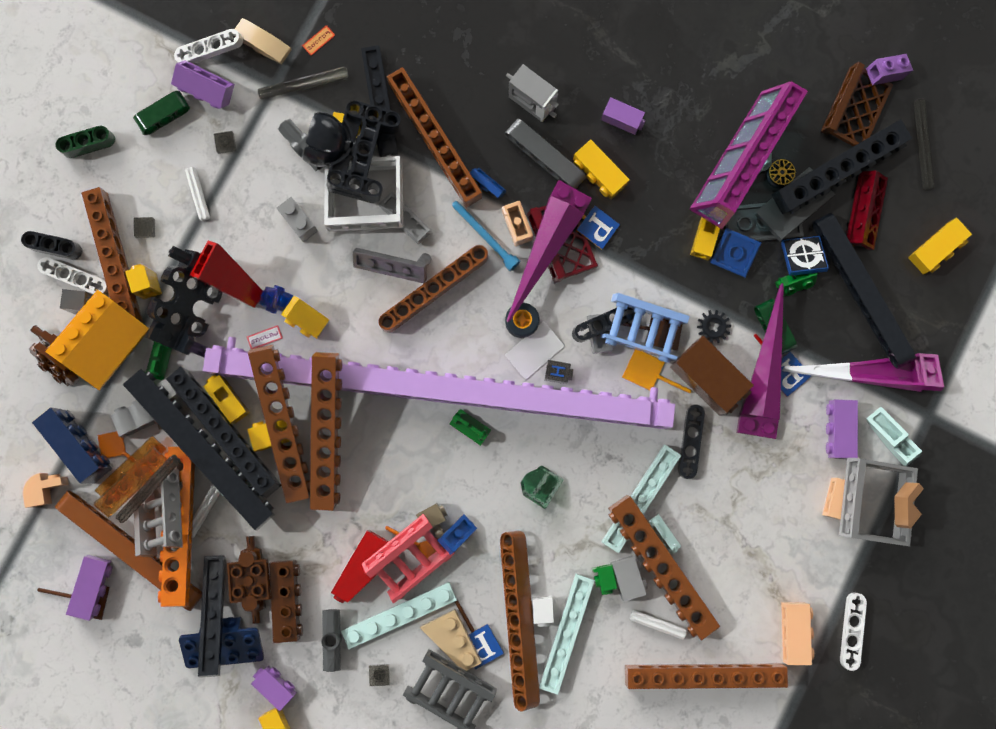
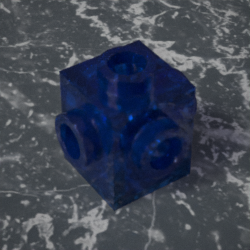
M274 285L273 288L265 287L261 294L260 305L265 306V310L276 314L277 311L283 312L293 295L285 292V288Z

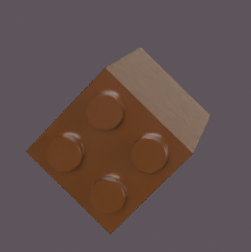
M704 336L697 339L670 366L718 415L731 414L739 406L737 402L746 399L752 393L750 389L754 386Z

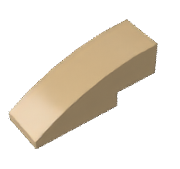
M243 18L235 28V30L242 34L244 44L252 47L257 53L280 64L284 62L292 50L291 47L275 36Z

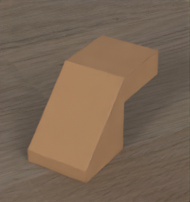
M906 482L894 496L895 525L897 527L911 529L922 515L913 504L924 489L919 483Z

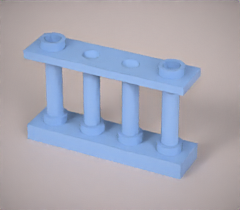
M613 294L611 302L616 303V314L610 334H601L600 338L605 339V343L616 346V344H620L658 356V360L670 363V361L677 360V356L670 354L677 328L681 324H688L690 316L624 294ZM629 307L634 309L635 315L628 339L625 340L618 338L617 334L624 310ZM648 313L652 315L651 318L653 320L646 344L643 346L635 343L642 316ZM666 319L669 320L671 325L662 352L653 349V344L660 321Z

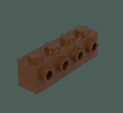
M296 560L273 561L269 563L273 643L297 642L300 640V636H303V625L300 624L299 616H302V605L298 601V596H301V585L297 581V576H300V565L297 564Z

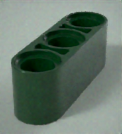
M173 91L136 113L133 119L143 135H150L190 110V106L180 91Z
M101 125L62 136L57 139L55 146L67 158H75L111 147L115 143V136L105 126ZM107 134L106 137L101 140L102 135ZM88 139L87 144L83 145V142ZM70 144L69 149L65 150V147Z
M773 298L754 306L755 314L765 333L775 303ZM784 316L782 355L797 348L796 340Z

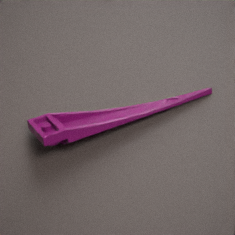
M560 180L557 181L548 199L530 256L507 317V322L515 315L581 220L592 199Z
M783 283L779 285L768 327L750 380L754 385L750 389L752 393L743 401L736 433L776 439L781 398Z

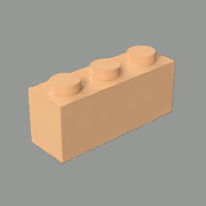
M781 602L783 662L787 665H812V660H814V649L811 647V639L814 638V631L811 627L813 609L810 607V604L805 602Z

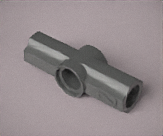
M291 119L283 121L278 128L279 132L289 141L294 151L300 157H303L304 148L309 146L306 143L307 134L302 133ZM310 165L315 170V172L323 168Z
M340 609L322 610L323 637L321 644L323 646V671H340V643L342 640L340 634ZM327 636H334L336 644L330 645L327 642Z

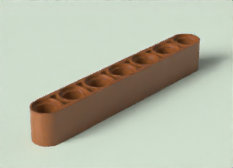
M483 245L474 246L383 313L378 320L381 329L387 333L395 331L484 265L488 259L486 247ZM481 251L485 256L482 259H477L474 254ZM466 262L469 264V268L461 270L459 265ZM446 274H453L454 279L447 282L444 280V276ZM437 285L439 290L436 293L429 292V287ZM422 296L424 300L421 304L417 305L413 302L415 297ZM402 307L408 309V313L405 316L398 314L399 309ZM390 318L393 320V324L390 327L383 326L385 319Z

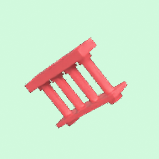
M424 514L362 563L365 573L370 578L377 574L390 588L387 593L393 603L402 599L407 592L444 562L450 560L455 554L454 552L450 555L432 535L430 529L433 526ZM422 536L436 550L428 559L414 544ZM406 549L421 563L413 571L399 557ZM390 562H393L405 575L397 584L383 569Z

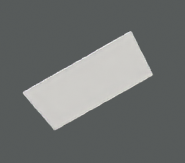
M543 321L532 335L522 339L505 356L523 378L527 380L564 347V344Z

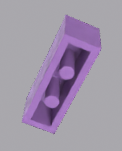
M186 60L176 63L171 85L177 87L179 91L192 94L195 99L206 101L217 109L229 105L235 85Z
M830 400L826 406V414L829 415V423L826 425V434L828 435L826 453L828 458H858V400Z
M92 555L84 556L66 615L88 621L98 615L101 607L98 602L100 597L104 596L107 588L104 585L106 577H110L113 566H110L111 560Z

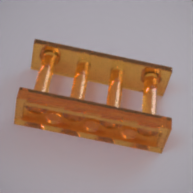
M152 435L95 489V492L100 497L94 502V506L108 518L111 517L168 463V459L162 455L167 448Z

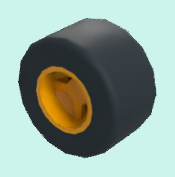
M523 302L512 319L507 322L511 307L506 313L505 324L510 334L517 338H525L537 330L540 319L535 307Z

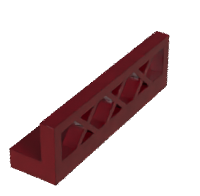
M877 170L863 171L859 174L847 238L852 246L861 245L868 250H874L888 181V178Z

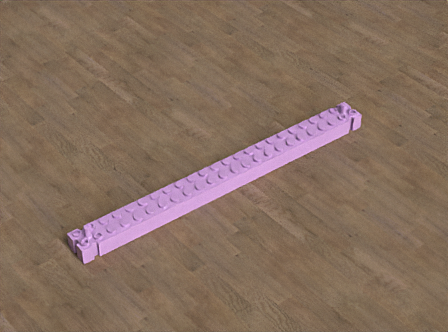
M235 337L228 338L227 349L213 345L212 349L206 348L203 372L216 376L221 375L224 377L255 380L248 352L244 351V349L235 348ZM279 353L281 361H278L279 368H283L285 374L283 384L311 387L312 357H309V360H305V358L299 355H290V358H287ZM348 362V365L342 363V371H339V379H342L341 391L666 430L673 428L675 404L670 403L668 399L657 400L658 388L655 387L650 388V397L640 396L637 399H631V395L626 394L613 397L612 393L600 392L596 395L592 394L591 390L581 389L579 392H573V388L561 387L560 390L553 389L554 386L542 385L541 388L534 387L533 383L524 382L521 386L514 385L515 382L503 380V383H496L495 379L484 378L483 381H479L474 376H464V379L457 378L456 374L445 373V376H438L437 372L426 371L425 374H421L416 369H406V372L400 371L398 367L387 366V369H381L379 365L368 364L367 367H362L357 362ZM265 363L262 365L263 369L267 372L273 370L271 364ZM328 370L323 371V375L326 378H332V374Z

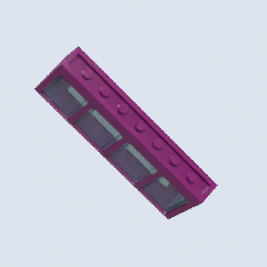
M791 81L760 93L689 210L723 229L738 209L807 94V90Z

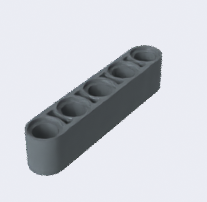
M517 118L505 132L509 140L555 179L564 182L574 189H577L586 179V175L522 120Z

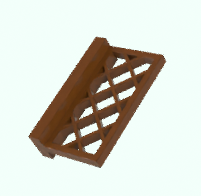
M857 62L849 68L821 130L822 133L826 135L831 134L853 147L859 144L855 140L854 133L861 132L862 141L870 137L893 86L890 82L880 84L886 87L883 94L879 95L876 85H872L864 68L865 65L861 62ZM862 75L868 77L869 85H862ZM871 87L874 97L867 99L864 89ZM860 91L862 101L855 102L854 92ZM875 99L877 109L871 111L868 101ZM864 103L867 113L860 115L857 105ZM852 107L855 117L848 119L846 110ZM868 115L870 124L864 128L861 117ZM856 119L859 130L852 131L849 121ZM845 123L847 134L837 131L840 124Z

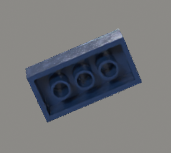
M50 407L35 419L32 424L80 484H95L112 470L109 465V459L105 455L100 454L97 450L99 448L93 440L88 439L85 435L87 434L86 430L81 425H77L74 421L75 416L69 410Z

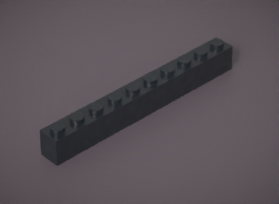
M140 369L122 385L254 530H259L275 515L272 512L274 507L267 500L263 502L260 499V495L253 486L250 488L246 483L247 479L242 472L239 471L237 473L232 468L235 464L228 457L224 459L219 454L222 450L214 442L212 444L209 443L206 439L209 437L202 428L198 430L193 425L195 420L188 413L184 415L180 411L183 407L175 399L171 401L167 395L170 393L164 386L158 387L154 382L156 378L150 371L145 372Z

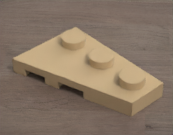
M456 609L420 627L462 669L467 671L482 663Z

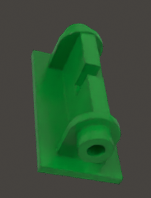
M818 274L794 275L796 279L787 275L778 278L775 284L779 289V285L783 283V296H790L799 290L813 287L816 284Z
M154 341L146 372L150 371L156 379L163 381L172 349Z
M462 409L458 410L449 425L480 446L491 432V429Z

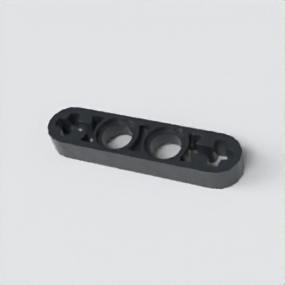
M627 307L624 312L632 310L633 313L622 317L620 326L634 319V309ZM617 308L577 325L572 331L573 339L582 343L610 331L613 323L610 321L609 316L610 314L615 315ZM595 321L602 324L601 331L594 328L593 323ZM587 328L589 329V332H587L586 334L580 336L578 335L579 331H584Z
M692 405L686 411L678 468L679 475L684 479H692L697 474L705 411L700 405ZM695 408L700 413V416H697L695 421L699 422V425L689 424V421L692 422L694 419V415L690 412L694 411ZM690 427H695L698 430V435L695 438H691L688 435ZM692 446L695 448V455L693 457L686 455V447ZM684 459L694 460V463L691 462L689 466L693 472L689 473L688 476H686V472H683V468H687L688 462H684Z

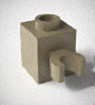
M436 503L419 512L416 516L419 518L424 514L433 526L432 529L439 539L444 534L440 523L446 521L445 516L448 514L443 505L439 506Z

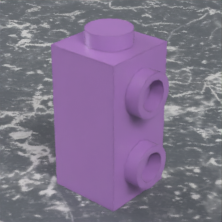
M907 54L876 59L866 68L872 85L902 80L913 71Z
M611 97L601 119L634 135L638 129L642 130L646 121L643 119L645 112Z
M269 666L264 670L260 668L253 675L255 680L251 685L277 710L281 711L297 693L294 690L295 687L291 682H285L280 677L281 674L276 668Z

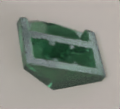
M540 466L527 473L520 482L523 496L546 509L564 479L544 466Z

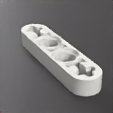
M229 29L177 48L174 57L177 62L186 60L193 64L239 48L243 43V36L237 30ZM220 40L221 44L219 48L214 49L213 45L215 41ZM200 46H204L203 53L198 55L197 49Z
M48 257L40 259L37 264L38 270L49 277L92 294L98 290L91 286L93 282L103 286V289L99 290L105 295L108 293L105 280ZM49 264L56 269L55 271L46 269L44 265ZM67 268L69 276L62 278L60 273L63 269ZM83 275L86 276V283L79 285L78 278Z
M856 592L850 593L846 599L840 654L841 665L850 671L857 670L861 664L867 605L866 598ZM857 597L861 602L855 606L852 600H855ZM856 607V610L860 611V614L851 612V609L855 610ZM852 616H857L859 619V624L856 627L850 625L849 621ZM850 636L857 638V644L853 647H850L847 642ZM847 649L852 650V651H856V653H853V652L850 653V652L847 651ZM851 655V658L854 659V663H851L849 666V664L846 663V659H850Z

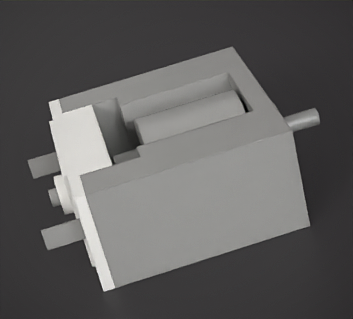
M524 64L514 76L507 73L506 76L511 79L509 81L508 96L510 99L541 122L544 121L548 114L553 118L556 117L557 114L553 112L559 105L557 104L558 90Z

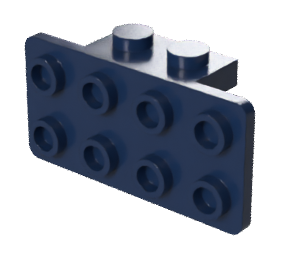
M242 617L223 618L221 665L264 660L259 630L257 628L241 629L243 624ZM200 630L199 633L186 634L179 637V644L186 668H198Z

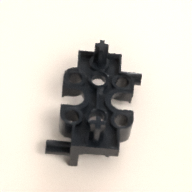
M172 246L168 256L179 261L178 266H168L164 270L160 281L170 285L173 288L174 295L171 300L166 302L154 297L150 300L147 314L153 319V322L145 338L186 355H189L191 352L204 358L206 348L209 347L195 342L194 337L203 336L209 324L205 323L206 320L194 314L193 306L200 300L212 305L214 302L219 303L223 292L190 275L201 253L187 249L183 251ZM177 271L179 277L174 281L173 275ZM190 278H193L196 282L192 289L187 287V281ZM211 287L212 294L208 296L207 291ZM162 307L163 312L158 316L157 310ZM178 313L180 320L178 323L173 324L171 316ZM196 322L197 327L194 331H192L191 327L193 323Z

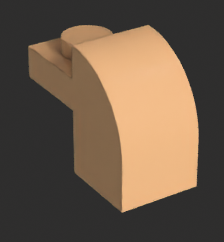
M38 473L30 477L23 489L25 508L52 504L50 488L69 485L68 477H60V474L48 476V473Z

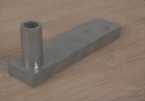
M355 248L353 251L354 268L423 284L427 280V266L432 260L431 256L427 253H423L417 261L360 248Z

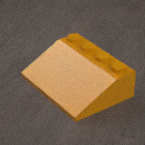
M97 290L45 352L100 391L147 334L149 328Z

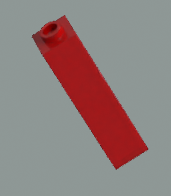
M208 240L190 275L245 305L255 308L261 300L263 290L221 245Z
M371 530L366 531L331 591L335 600L341 603H348L376 576L374 575L370 578L365 573L362 563L387 544L388 540Z

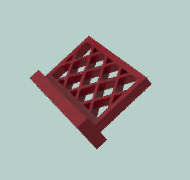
M546 205L540 208H532L527 213L535 237L543 217L541 212L545 211ZM580 221L576 225V230L581 225ZM576 230L575 233L572 232L570 234L573 236L570 244H563V246L568 248L565 256L557 253L548 266L554 284L598 267L587 238L580 233L578 235ZM575 238L582 240V250L572 246ZM570 249L580 253L577 262L567 258ZM582 255L590 259L591 265L585 266L579 263ZM565 261L575 265L573 271L565 272L563 267Z

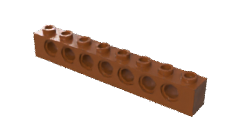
M402 67L388 75L389 86L464 206L467 208L481 200L482 192L405 69Z
M100 187L81 192L110 299L143 323L136 295L131 292L125 273L129 269L108 193Z
M274 344L250 349L248 356L285 501L290 503L310 498V480H307L306 476L308 466L306 461L303 462L301 455H304L302 443L298 444L297 436H299L298 426L293 424L292 418L295 415L293 407L288 404L287 399H290L288 387L284 388L283 380H285L283 368L280 369L278 361H281L279 350H275ZM265 363L271 364L273 370L267 372L263 369L262 365ZM275 383L278 389L270 390L267 384ZM276 401L280 402L283 407L281 409H275L272 406V403ZM283 420L287 423V426L281 428L277 425V422ZM283 439H288L292 442V444L290 446H285L282 444L281 441ZM294 458L296 463L289 464L286 459ZM298 476L301 481L293 482L291 477Z
M315 352L312 355L310 510L334 511L336 505L340 503V493H337V486H340L341 475L338 474V467L341 464V455H338V448L341 447V436H338V429H341L342 420L341 417H338V410H341L342 399L339 398V391L342 389V379H339V371H342V359H339V353ZM328 370L332 374V378H326L323 375V371ZM323 390L330 391L332 397H325ZM322 410H329L331 412V416H325ZM326 428L330 430L331 435H325L322 429ZM322 448H328L331 454H325ZM322 467H328L330 473H325ZM322 486H328L330 491H324Z
M626 495L608 508L611 512L608 514L614 524L618 523L622 528L620 533L625 540L629 539L633 544L631 549L636 556L640 555L643 558L644 562L642 565L647 572L650 573L652 571L656 577L653 579L659 589L663 587L667 593L664 595L670 605L674 604L678 609L676 614L682 622L684 620L689 625L687 630L692 637H698L702 641L717 630L720 625L631 496ZM631 514L633 521L631 524L626 525L624 518ZM643 531V539L637 541L635 538L636 533ZM650 547H654L655 554L648 557L647 550ZM665 563L666 570L663 573H659V565ZM677 580V586L674 589H670V582ZM688 596L687 604L681 605V598ZM699 612V619L692 621V615Z
M781 663L625 665V685L628 689L788 688L787 667Z

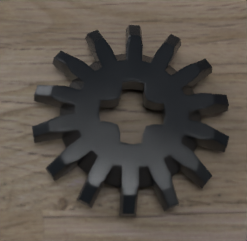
M708 310L709 316L703 313L704 320L698 319L702 325L697 326L698 329L703 331L698 334H705L706 339L710 338V343H713V339L720 343V337L723 340L727 339L724 333L730 334L726 328H730L731 325H726V322L730 319H723L725 313H722L720 316L718 315V310H715V314ZM710 322L718 323L717 332L714 330L710 331Z

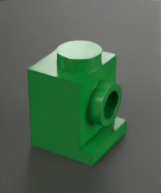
M607 564L592 567V572L597 573V576H594L596 588H600L602 595L613 593V589H617L613 566Z

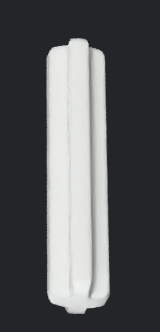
M195 167L186 168L185 172L198 217L201 221L209 220L210 215Z
M214 485L209 489L193 517L192 538L197 534L220 495L219 490Z
M635 610L631 612V621L682 640L686 637L687 630Z

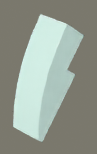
M882 407L866 418L880 440L903 466H908L921 455L922 450Z

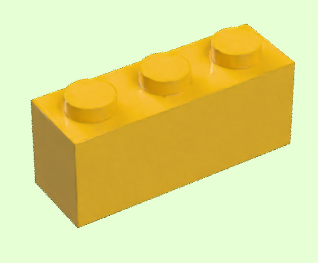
M591 139L574 154V165L587 174L586 177L591 183H596L600 187L599 190L603 196L613 199L628 185L630 179Z
M956 217L912 253L908 259L922 274L929 271L933 273L941 266L939 263L943 259L947 261L955 254L953 251L957 247L960 249L969 242L967 238L972 233Z

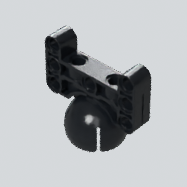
M355 100L347 104L342 123L330 114L314 113L306 143L309 146L304 148L303 160L317 167L330 166L326 184L330 192L368 203H377L382 195V184L379 181L367 178L379 132L388 135L396 134L401 122L400 115L397 112ZM350 111H357L358 114H352ZM369 116H375L377 119L372 120ZM393 121L395 125H390L387 122ZM359 127H360V129H361L360 136H359V135L357 136L358 131H359ZM366 150L368 153L362 154L359 151ZM350 160H351L352 166H351V169L348 170L349 164H350ZM337 179L340 181V183L334 184L331 182V180ZM356 184L359 188L352 189L350 185ZM374 189V190H376L378 193H377V194H371V193L369 192V190Z

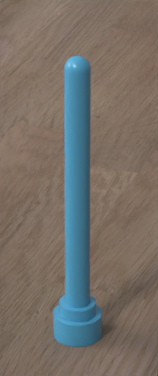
M458 201L453 202V208L504 259L505 267L509 271L515 269L521 262L516 255H509Z

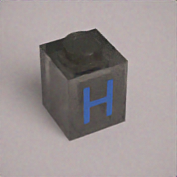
M548 360L544 381L567 384L568 380H572L574 369H570V363Z

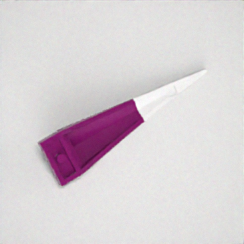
M917 353L915 354L916 359L899 369L892 365L889 358L827 365L785 366L782 370L919 392L922 390L942 391L944 388L939 357L936 354Z

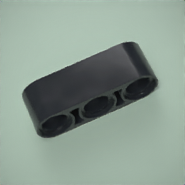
M27 231L21 237L22 244L35 252L71 260L78 259L82 254L81 246L66 238L34 231ZM36 238V242L31 245V241ZM54 242V247L49 249L50 244ZM73 246V250L68 253V248Z

